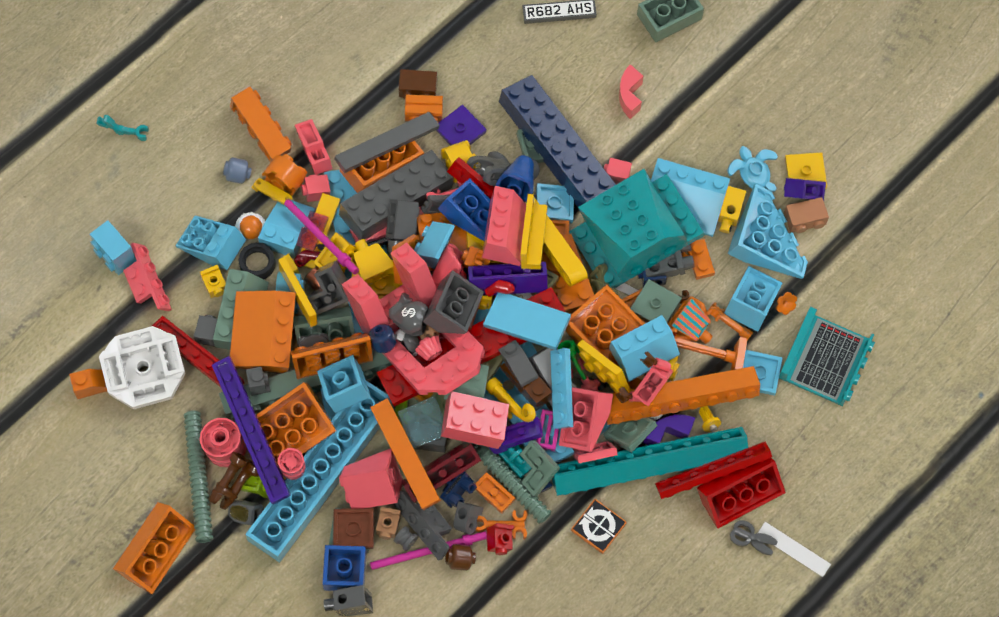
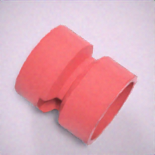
M287 448L280 453L278 465L282 475L290 480L300 478L306 470L302 453L295 448Z

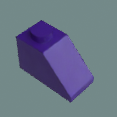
M786 178L784 197L802 199L822 197L824 201L826 182Z

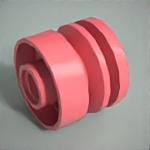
M213 419L203 427L200 433L202 449L211 462L219 467H229L231 463L230 456L233 452L243 456L246 454L247 446L241 432L234 421L230 419Z

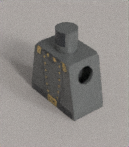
M364 585L334 590L333 598L324 599L325 611L335 610L340 616L372 614V594Z

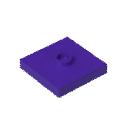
M463 104L438 123L440 125L439 129L436 130L450 146L468 140L471 145L487 132V129Z

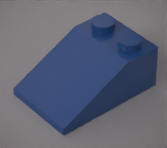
M469 178L446 198L438 210L452 224L483 241L485 240L490 199Z

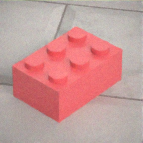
M451 391L445 404L441 437L499 449L505 439L509 404Z

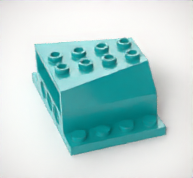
M645 169L640 170L579 206L578 208L585 222L569 231L592 271L600 264L607 265L604 281L612 288L622 285L644 270L673 255L676 251L705 236L669 176L665 174L652 182Z

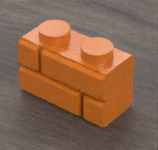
M406 95L405 121L415 119L427 112H430L437 122L442 120L443 96Z

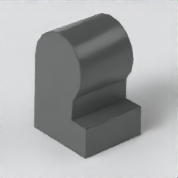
M458 502L454 518L455 530L467 534L474 533L477 527L478 515H482L483 507Z

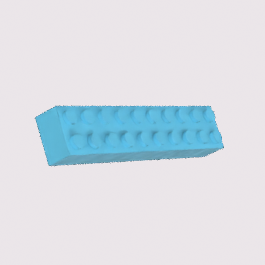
M366 381L371 397L335 414L331 422L336 432L308 450L304 456L306 470L300 478L296 480L286 479L285 482L291 496L274 505L269 502L245 534L248 542L279 563L339 484V476L342 474L344 466L356 461L380 428L370 407L386 398L389 399L385 392Z

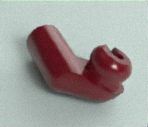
M303 250L295 257L294 263L297 267H302L310 260H316L321 252Z

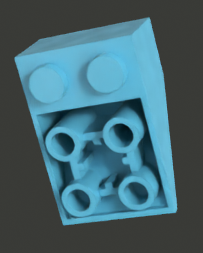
M194 216L175 246L212 266L218 265L219 268L227 270L246 241V238L235 226Z

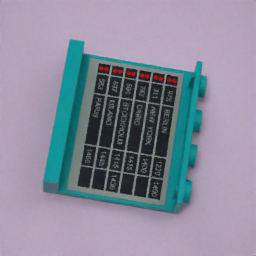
M810 306L780 372L779 379L843 407L845 401H850L854 392L850 390L852 385H857L861 376L858 374L859 369H864L868 358L865 355L867 351L871 353L875 344L872 341L874 334L872 333L870 338H867L816 316L817 309Z

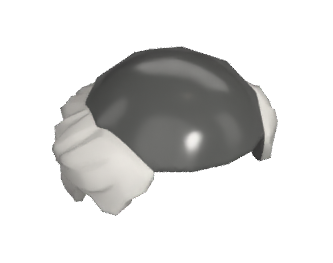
M401 329L395 332L396 340L403 342V345L413 357L416 356L415 349L420 345L418 336L407 335Z

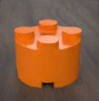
M287 154L283 156L276 155L264 170L262 176H266L265 181L293 196L304 182L307 171L303 167L297 166L291 156Z

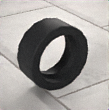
M255 242L245 246L239 253L238 261L241 271L250 272L263 280L273 273L276 263L273 251L269 246ZM257 252L265 254L268 257V265L264 269L259 271L248 269L246 259L249 255Z

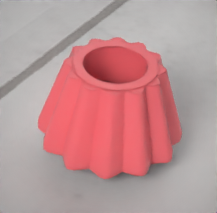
M438 336L424 338L415 349L416 353L426 361L433 360L442 353Z

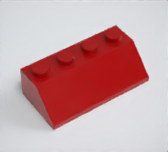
M772 458L696 487L703 506L717 528L786 493L776 462Z

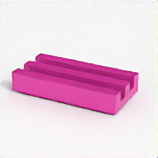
M542 409L540 419L542 431L545 415H549L545 443H541V438L537 439V443L544 450L549 449L555 452L559 430L555 429L552 445L548 444L553 411Z

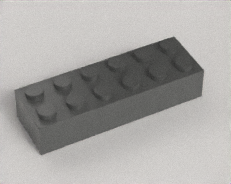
M430 150L341 202L339 215L359 240L367 239L387 227L390 199L418 202V207L424 205L425 201H429L426 199L428 192L436 193L439 189L443 193L451 189L454 178L447 172L448 168L433 150Z

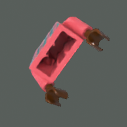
M648 351L644 354L647 357L640 359V361L646 367L652 368L634 392L628 393L625 387L619 389L620 393L615 394L621 403L630 400L643 402L649 406L673 373L671 364L666 360L654 358Z

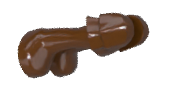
M237 452L231 454V463L221 481L217 482L216 487L212 489L209 498L211 503L216 504L225 495L220 503V508L226 510L234 503L243 485L251 476L260 477L254 462ZM242 468L240 474L238 475L233 485L229 487L228 485L230 484L238 470Z

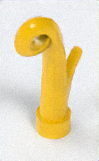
M496 377L486 383V390L491 395H494L499 402L509 404L508 419L513 418L512 413L524 422H531L535 419V408L528 403L524 404L521 408L502 387V383Z

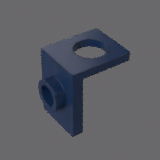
M645 270L637 275L638 279H642L643 287L648 279L651 281L660 280L655 282L658 285L666 284V275L647 278Z

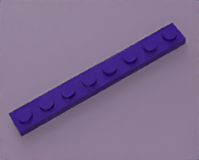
M228 356L212 364L271 504L274 505L290 497L289 489L232 358Z

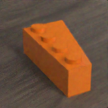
M248 87L231 97L230 108L233 112L237 111L238 119L242 125H248L249 134L253 139L259 140L257 142L259 148L271 163L276 155L283 156L290 153V146L292 144L289 138L283 136L280 132L282 129L276 120L273 121L270 117L271 112L266 105L263 106L260 102L261 97L259 93Z

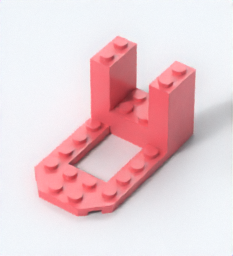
M407 243L391 252L403 285L380 300L378 295L358 274L342 284L363 333L369 334L373 327L380 324L389 325L394 334L400 329L390 319L389 309L399 301L402 293L408 294L409 298H412L413 301L423 302L428 308L437 289L427 263ZM469 331L465 334L441 333L455 348L425 368L399 340H396V345L390 352L382 354L420 395H428V392L447 395L480 372L481 358L484 357L485 350Z

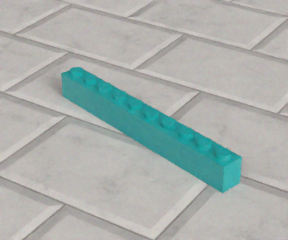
M737 427L635 448L632 453L624 450L617 452L618 455L593 461L578 463L575 460L557 464L560 469L552 478L553 486L557 496L568 495L573 492L587 491L612 484L626 483L627 481L645 479L651 476L684 471L748 448V438L743 427Z

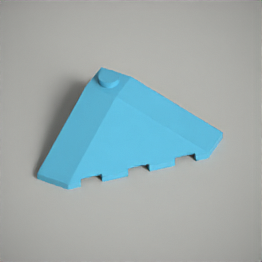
M755 184L732 237L728 254L752 265L796 278H804L808 262L805 256L801 257L796 247L799 244L793 232L788 233L784 225L787 220L782 210L776 209L772 201L775 197L771 191Z

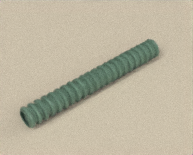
M188 411L183 416L185 418L184 423L186 424L184 427L187 430L185 432L187 436V453H189L187 457L190 459L188 460L190 465L188 468L190 470L189 476H191L190 482H192L190 484L192 488L191 494H193L191 499L194 500L192 501L194 506L192 510L195 512L193 513L195 518L193 521L196 524L194 526L196 530L195 535L197 536L195 540L199 543H206L213 540V535H211L213 531L210 529L212 528L210 523L212 520L209 517L211 512L208 505L210 503L208 500V482H206L207 476H205L207 474L205 470L206 465L204 464L206 462L204 458L205 453L200 444L202 419L200 418L201 412Z
M471 443L483 461V465L488 466L487 469L491 470L492 475H496V479H500L499 482L501 484L504 483V487L508 488V492H512V495L517 497L516 500L520 501L521 506H525V510H529L528 513L530 515L533 514V518L537 519L538 524L543 523L551 515V510H547V506H543V502L539 501L537 496H533L521 483L522 479H518V475L513 474V470H509L510 467L505 465V461H501V457H497V454H494L487 446Z

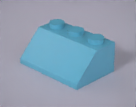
M662 315L611 341L609 348L629 382L649 372L652 368L646 367L640 361V359L647 357L644 354L648 351L654 358L670 361L680 355L673 332Z

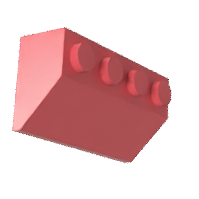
M499 186L494 187L490 200L482 258L520 266L526 203L512 189Z

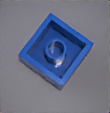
M325 545L322 584L324 591H334L360 585L365 586L366 547Z

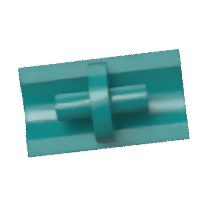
M517 445L508 448V451L499 453V455L521 479L532 468L521 457L520 453L523 450Z

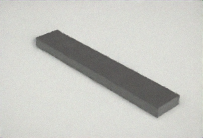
M427 112L335 155L334 160L341 170L346 173L439 129L440 125L432 114Z

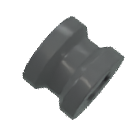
M405 526L398 532L394 542L402 545L403 550L408 551L417 541L418 535L416 533L412 534L409 528Z

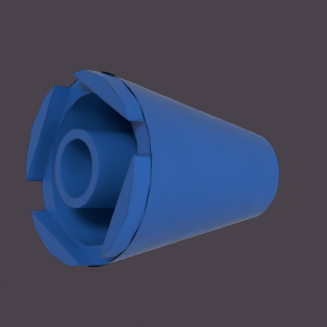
M525 155L518 156L498 178L496 186L514 190L527 203L528 194H533L534 191L533 160Z

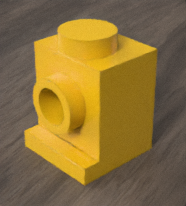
M218 265L200 271L202 281L210 298L222 296L226 282Z

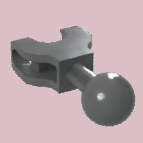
M472 156L467 161V164L483 176V181L489 185H496L498 178L511 165L503 159L488 156ZM532 159L535 180L539 175L540 167L538 162ZM480 162V168H473L474 164Z

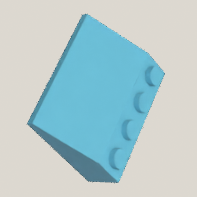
M658 158L651 181L653 182L667 174L704 234L713 237L730 178Z

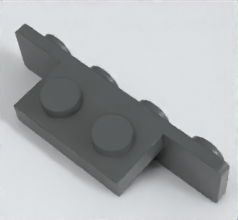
M404 490L400 491L398 502L394 503V506L397 510L401 511V515L437 560H442L449 550V545L441 536L449 534L452 527L434 505L423 510L420 504H415Z

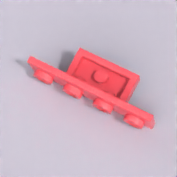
M130 244L137 261L123 271L136 302L142 304L150 297H153L157 309L171 311L170 300L163 290V284L157 276L156 267L151 262L148 249L145 245Z

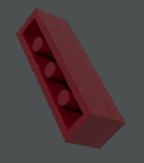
M463 442L426 465L424 469L434 488L437 489L482 460L471 443ZM407 479L402 480L403 487L415 503L418 500Z

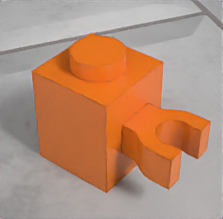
M470 246L468 250L464 249L460 260L463 261L462 266L468 268L469 266L489 265L490 259L482 258L483 250Z

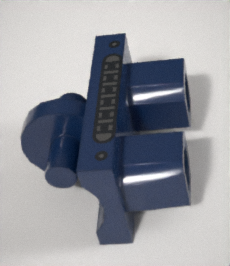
M464 471L451 479V481L445 483L446 487L442 490L443 493L440 498L448 507L452 508L454 506L457 508L458 502L465 501L461 497L466 491L471 494L477 486Z

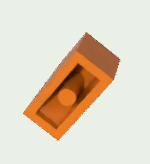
M86 369L69 374L77 399L107 392L103 371L100 369Z

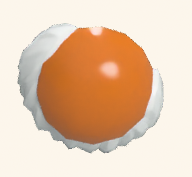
M243 213L237 219L235 227L245 238L255 239L259 237L265 219L258 213Z

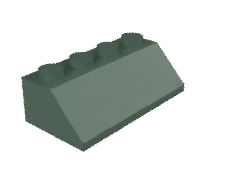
M229 269L213 336L215 348L231 349L236 292L267 291L269 282L247 271Z

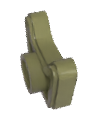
M606 264L598 265L589 275V282L594 294L606 285L610 287L604 281V275L607 272ZM610 287L618 295V290Z

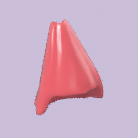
M451 243L445 247L432 274L436 289L452 270L467 279V274L464 271L465 267L462 266L463 261L460 260L463 252Z

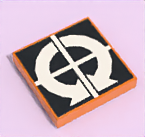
M594 499L572 527L571 531L604 554L627 522Z

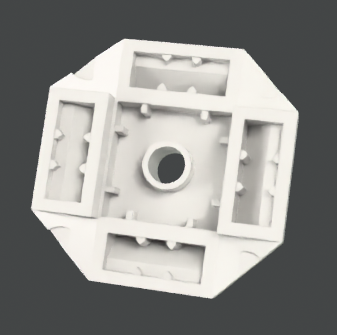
M153 326L115 336L105 351L99 356L108 394L132 409L172 399L185 375L175 335L166 333ZM143 366L148 367V369L144 372L139 371L140 368Z

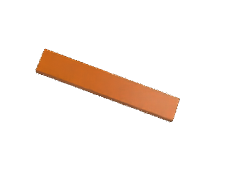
M386 398L370 407L421 508L425 510L440 502L441 500L389 399Z

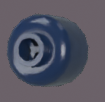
M376 325L368 334L372 348L378 353H388L396 345L395 334L389 325Z

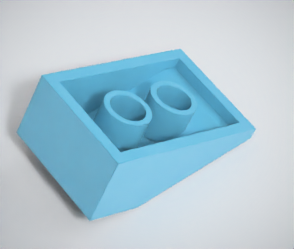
M292 201L312 220L316 208ZM277 202L266 219L258 240L259 243L269 246L274 252L283 255L289 254L290 257L295 258L308 228L285 205Z
M748 266L724 313L731 319L759 331L783 283Z

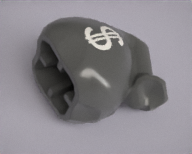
M402 293L399 301L389 309V317L407 335L421 336L424 334L427 325L423 320L428 307L423 302L413 301L412 298H409L408 294Z

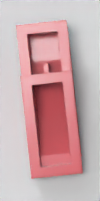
M310 119L296 124L295 129L314 174L332 170L330 158L313 120Z

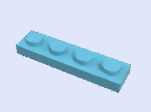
M562 348L550 351L553 429L558 430L573 427L570 349Z

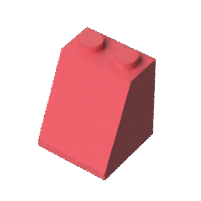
M387 449L344 466L342 474L339 476L340 485L345 489L346 502L350 504L351 509H364L397 503L403 485V478L392 449Z

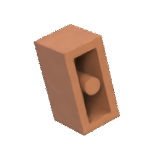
M822 197L786 205L784 211L790 233H802L810 228L820 229L827 224L829 219Z

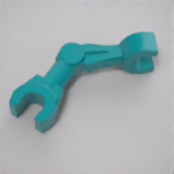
M104 115V118L99 116L96 122L101 127L114 130L118 135H136L141 141L147 140L146 135L140 134L142 131H149L146 125H140L136 129L116 124L115 120L109 115Z

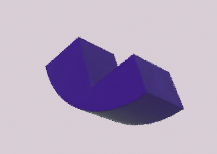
M672 415L656 422L658 426L644 439L643 444L649 446L661 443L665 432L681 439L688 438L695 417Z

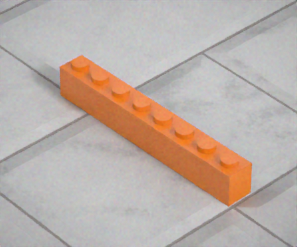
M754 366L667 382L649 406L643 402L630 400L621 403L615 395L618 393L614 392L611 393L613 394L611 410L606 422L607 425L620 424L646 417H657L683 410H693L699 407L714 406L746 398L751 399L759 396L760 382Z

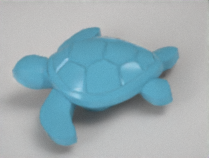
M742 146L739 150L742 160L736 159L730 163L727 169L729 176L740 170L742 180L751 189L757 184L771 192H775L777 188L775 184L770 182V170L764 161L776 160L778 158L777 154L771 150L764 149L753 158L751 151L747 147Z

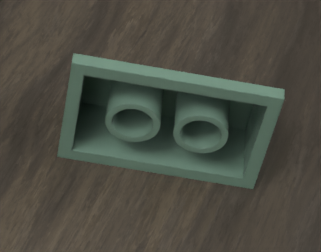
M350 306L327 310L316 315L317 325L310 327L304 315L293 317L297 344L299 337L312 334L326 333L329 342L338 337L347 338L355 334Z

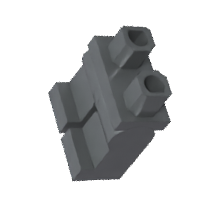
M691 244L646 269V277L665 275L666 277H673L679 274H686L685 270L695 267L693 256L682 257L683 252L692 251Z

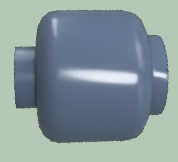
M232 157L229 161L225 162L223 175L226 176L227 181L243 184L246 178H250L252 168L248 167L246 160Z

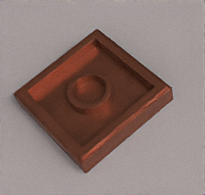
M374 508L334 509L333 545L363 546L366 549H374Z

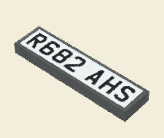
M595 0L522 5L524 24L596 18L597 15Z

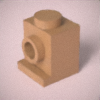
M381 507L376 535L386 540L395 538L401 519V511ZM385 521L392 522L388 526L384 524Z

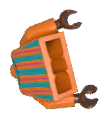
M683 290L682 295L685 297H682L680 307L667 324L670 329H677V334L674 338L697 342L699 339L704 344H707L713 335L706 330L711 320L706 314L705 304L693 296L689 297V292Z

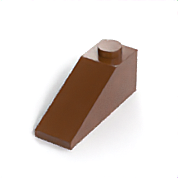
M503 363L500 366L501 370L520 393L535 408V411L552 399V391L540 377L521 387Z

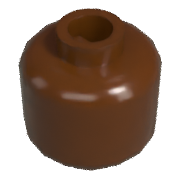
M453 544L445 554L446 565H449L451 570L467 571L472 564H475L476 553L472 551L469 545Z

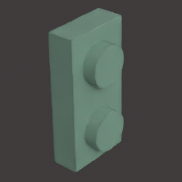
M521 129L517 130L516 135L522 155L528 156L538 163L544 162L540 153L538 155L535 151L534 145L523 135V131Z

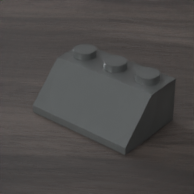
M452 270L440 282L423 322L440 333L465 334L468 331L484 291Z

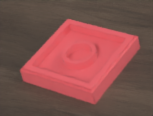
M610 441L596 443L592 452L573 448V457L578 463L618 455L616 447Z

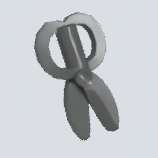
M739 520L734 524L733 530L730 533V540L734 544L743 547L751 542V545L762 554L770 556L773 554V551L765 544L777 545L778 541L775 538L763 533L754 534L753 525L747 521ZM739 526H745L749 528L750 532L739 528ZM735 535L746 539V541H739L735 538Z

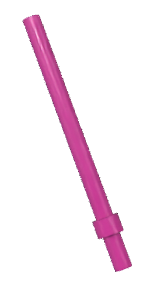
M290 199L285 201L284 205L338 258L337 261L343 267L346 266L354 275L359 272V268L351 261V258L346 253H343Z
M486 531L473 535L465 534L462 535V538L447 541L446 543L449 545V549L453 544L471 546L474 542L487 539ZM428 547L373 561L370 562L371 569L374 570L433 553Z

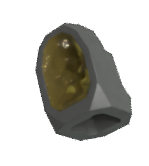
M235 501L229 506L228 514L234 522L253 525L264 510V507L256 502Z

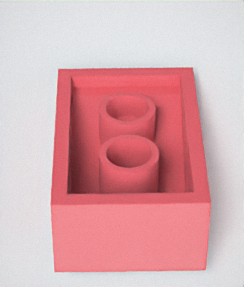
M572 387L573 427L561 429L559 446L592 452L610 415L613 394Z

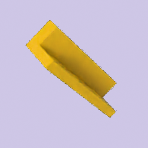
M528 194L520 253L521 269L541 270L548 209L547 205L534 204V194Z

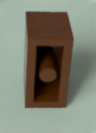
M400 69L399 97L406 99V95L436 96L437 72Z

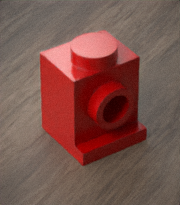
M496 523L486 528L487 551L495 552L496 555H506L507 552L513 550L512 530L514 525Z

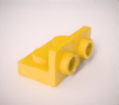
M335 232L330 240L343 253H346L352 261L353 254L358 251L356 246L350 244L342 235ZM325 246L313 263L320 268L336 261L338 258ZM339 263V265H340V267H341V269H342V271H343V273H344V271H345V269H346L347 267H346V266L343 267V266Z

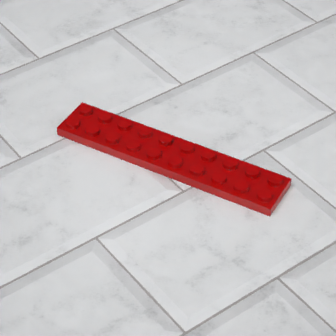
M552 287L526 299L566 312ZM485 320L473 325L471 330H468L485 350L480 365L501 355L498 349L514 340L519 345L527 342L526 340L484 327L483 323ZM447 339L440 341L442 353L433 360L426 361L419 354L414 356V358L425 368L455 347ZM393 365L377 372L394 407L419 395Z

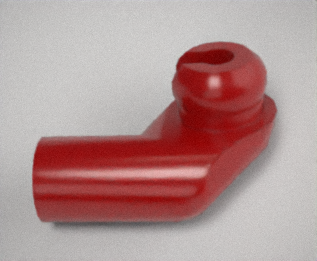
M497 280L485 289V293L488 297L493 296L497 292L511 294L514 292L515 286L508 281Z

